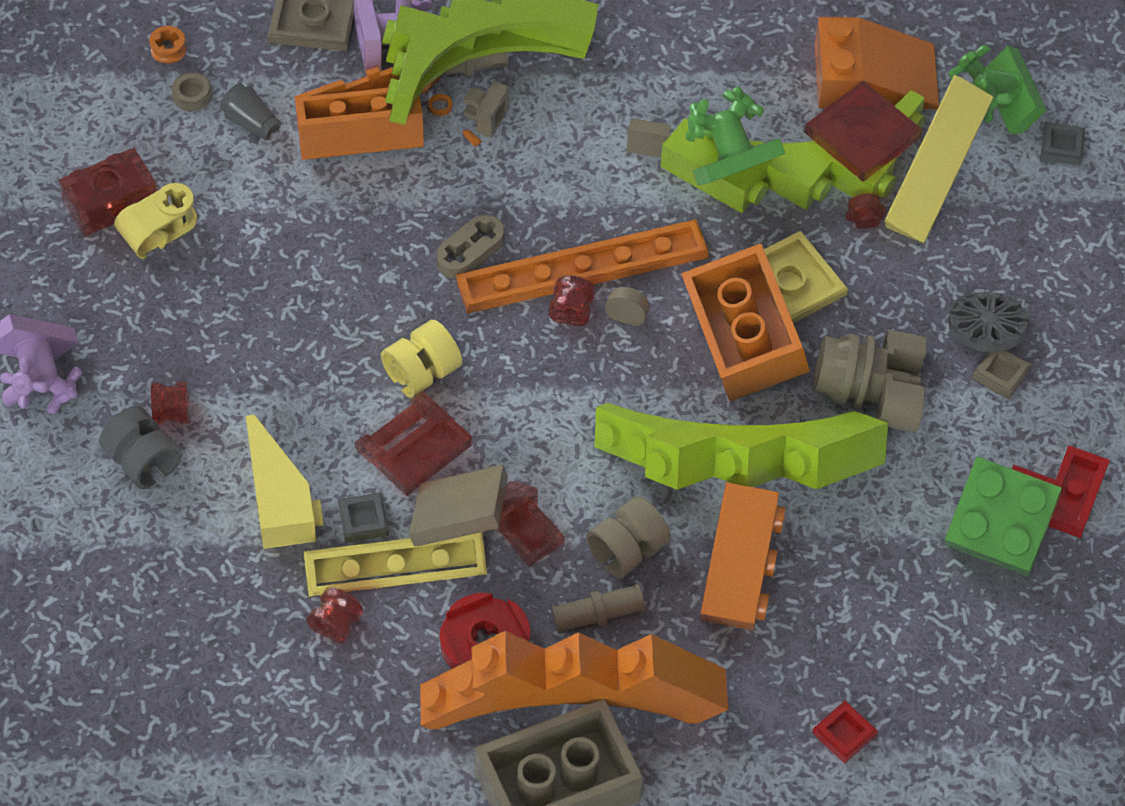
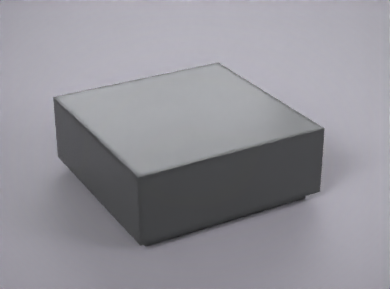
M1044 122L1040 160L1080 166L1083 155L1085 128Z
M381 492L338 499L345 543L389 536Z

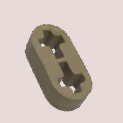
M479 215L442 242L436 253L437 267L441 274L448 278L456 279V274L475 270L503 246L504 242L502 222L491 215ZM481 230L483 233L493 231V238L490 239L484 236L478 240V231ZM463 253L462 263L457 260L448 262V255L451 254L454 257H458Z

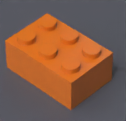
M761 243L681 273L729 402L810 372L803 346Z

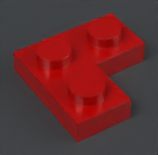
M1068 445L1055 479L1014 464L1012 469L1061 487V496L1049 527L1081 538L1110 460Z

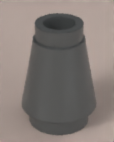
M238 83L230 88L221 100L220 108L225 112L224 116L226 119L261 137L265 141L271 137L270 134H274L281 126V122L251 86L245 87L243 84Z

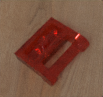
M420 392L410 400L411 405L372 435L364 434L354 443L356 450L369 463L372 462L406 496L417 489L420 483L426 482L472 446V436L424 392ZM420 419L428 420L390 450L386 451L383 448Z

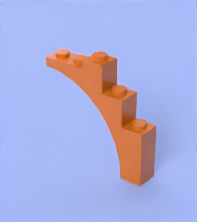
M504 631L473 646L472 660L420 684L421 726L427 729H441L459 721L492 712L530 706L589 705L605 699L608 706L639 709L666 715L686 723H700L728 711L726 669L653 634L616 650L578 632L544 649Z

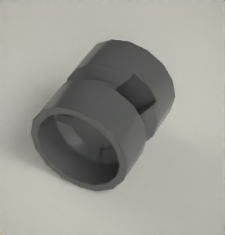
M132 406L116 414L106 424L99 438L100 446L116 463L122 465V470L141 489H149L157 483L147 470L156 466L166 477L175 471L182 458L181 448L167 433L160 430L159 424L141 406Z

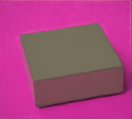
M631 118L628 128L627 152L661 158L662 144L670 136L671 125Z
M1007 350L989 352L974 372L972 379L1010 400L1030 372L1032 364Z

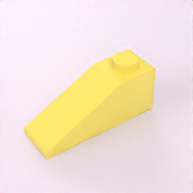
M247 415L246 424L263 549L316 542L315 527L323 526L320 499L311 500L310 487L307 480L255 415Z

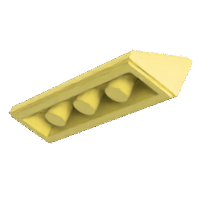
M956 75L953 76L885 219L886 228L925 243L993 101V96L967 80Z
M482 532L421 546H414L411 538L303 551L309 596L487 574ZM477 564L476 567L317 586L319 583Z

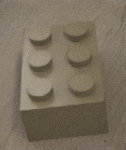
M605 699L475 748V774L490 806H629L640 802L643 777Z

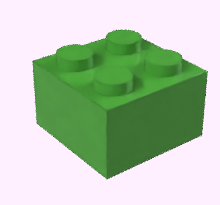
M977 456L945 536V545L1029 577L1060 499L1062 488Z

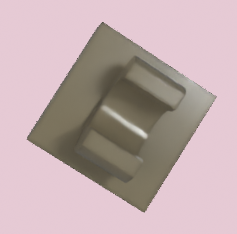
M494 81L487 94L478 88L470 87L463 99V102L468 104L464 111V116L477 121V133L492 138L509 110V86Z

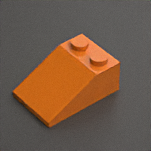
M818 17L814 44L818 108L892 109L911 90L925 97L923 109L939 108L933 43L859 17Z

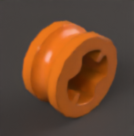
M162 26L155 29L150 35L151 55L158 62L165 64L175 63L185 56L187 50L185 35L177 27ZM170 40L174 47L165 49V45H162V42Z

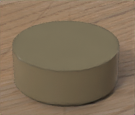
M187 73L179 76L171 87L173 102L176 106L186 111L203 109L212 100L211 82L207 77L198 73Z
M618 287L612 290L605 304V311L610 319L636 327L644 323L650 310L648 299L640 291L630 287Z

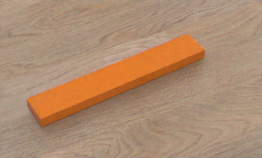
M695 219L456 274V283L466 313L469 314L706 259L709 257V251Z

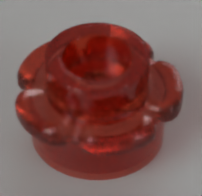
M875 194L858 195L848 201V211L845 214V218L847 221L855 222L857 229L874 228L884 218L886 207L881 204L880 198Z

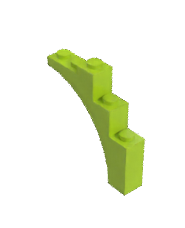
M451 0L449 7L441 6L439 15L400 5L396 21L388 19L382 43L389 45L386 61L394 63L391 75L399 76L398 80L391 78L385 99L386 103L393 104L389 121L405 125L412 105L426 86L445 71L471 59L494 53L517 51L557 53L584 59L595 30L599 4L586 0H491V2L486 0Z
M911 90L891 110L867 125L839 136L810 142L782 143L786 154L700 186L697 184L693 170L718 161L719 155L714 140L705 135L703 139L696 137L694 142L686 139L685 136L689 128L688 119L685 118L662 144L660 167L740 213H743L751 203L758 205L768 189L807 210L814 200L822 202L829 193L831 186L870 207L878 196L885 199L892 191L896 182V177L893 176L895 161L903 150V141L908 135L914 138L925 122V116L922 115L925 97ZM749 140L750 145L753 146L765 143L761 141Z
M605 403L596 406L594 447L645 467L646 478L676 490L712 477L728 483L756 487L780 477H785L817 490L885 464L888 423L860 412L852 411L830 418L801 423L724 425L663 418L636 412L611 403Z

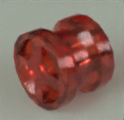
M574 275L559 277L555 281L553 288L555 298L549 305L548 314L550 318L556 323L580 327L586 325L591 314L589 305L594 301L596 291L594 285L588 280Z
M178 381L174 386H165L161 382H152V418L159 426L164 425L166 421L175 420L180 425L189 424V389L187 381Z
M326 587L320 596V606L309 613L306 618L307 623L314 632L337 643H344L350 635L349 626L352 622H357L363 614V607L348 592L335 587Z

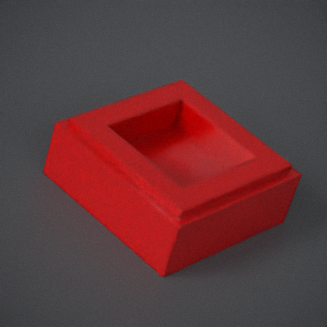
M844 701L813 728L812 734L846 764L877 736L878 730L848 702Z

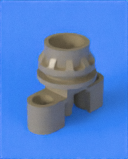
M887 329L882 348L875 347L874 336L866 335L862 343H859V335L850 333L839 338L824 336L815 366L813 392L826 394L835 404L845 405L847 399H851V409L859 410L863 401L876 403V419L887 422L888 428L916 433L924 408L925 387L921 386L922 379L918 377V374L926 356V337Z

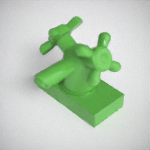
M987 45L980 46L976 52L970 51L963 55L958 62V66L949 71V77L952 79L954 75L959 76L962 72L968 73L973 78V85L993 96V101L984 117V121L991 122L993 120V110L998 107L1009 133L1019 134L1024 133L1047 111L1018 48L1007 46L986 67L980 63L979 59L991 50Z
M735 87L732 91L726 90L722 94L724 99L733 104L728 110L720 111L715 115L706 114L709 100L702 99L699 103H692L690 105L689 130L686 133V139L694 142L696 137L703 139L705 135L714 140L719 155L718 161L693 170L698 186L786 154L780 138L757 146L750 145L741 119L743 116L749 120L754 115L761 117L764 113V108L755 104V101L748 94L744 93L740 87Z

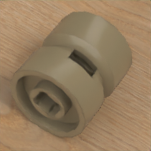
M635 496L614 513L615 519H604L586 534L588 547L601 564L614 555L616 556V559L605 566L607 571L616 579L624 578L642 563V556L650 558L671 541L669 528L661 514L650 502L638 496Z

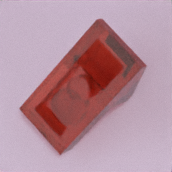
M509 481L506 486L500 524L497 531L530 567L565 544V536L538 507V490L535 487Z

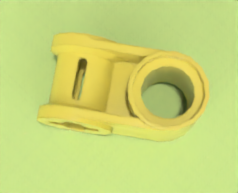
M167 184L140 202L123 209L116 217L114 226L139 258L144 259L147 257L146 253L157 247L160 249L164 248L166 244L195 227L197 213L193 208V193L184 184ZM168 196L171 197L172 204L170 205L168 203ZM184 215H185V219H186V223H185V224H183V219H182V217H183Z

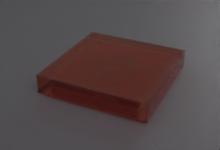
M862 81L807 122L804 133L864 182L921 138L923 129L865 81Z

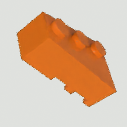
M375 67L366 70V77L347 84L341 79L294 96L301 160L424 147L423 113L420 96L412 105L405 125L389 121L393 104L385 102L391 78L399 79V76L391 75L393 67L383 71Z
M726 482L700 621L754 631L756 619L765 621L770 594L761 593L764 576L773 577L778 550L770 549L773 532L780 534L782 532L786 507L778 506L779 492Z

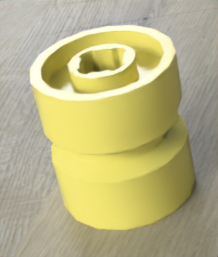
M432 319L412 331L410 340L401 338L381 352V360L388 376L394 383L398 381L401 385H408L401 391L409 398H413L433 384V377L442 379L462 365V356L455 340L441 323Z

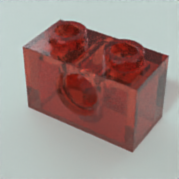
M135 148L122 153H115L101 162L84 169L75 170L68 176L58 180L62 201L83 237L114 225L116 217L123 209L157 192L156 181Z

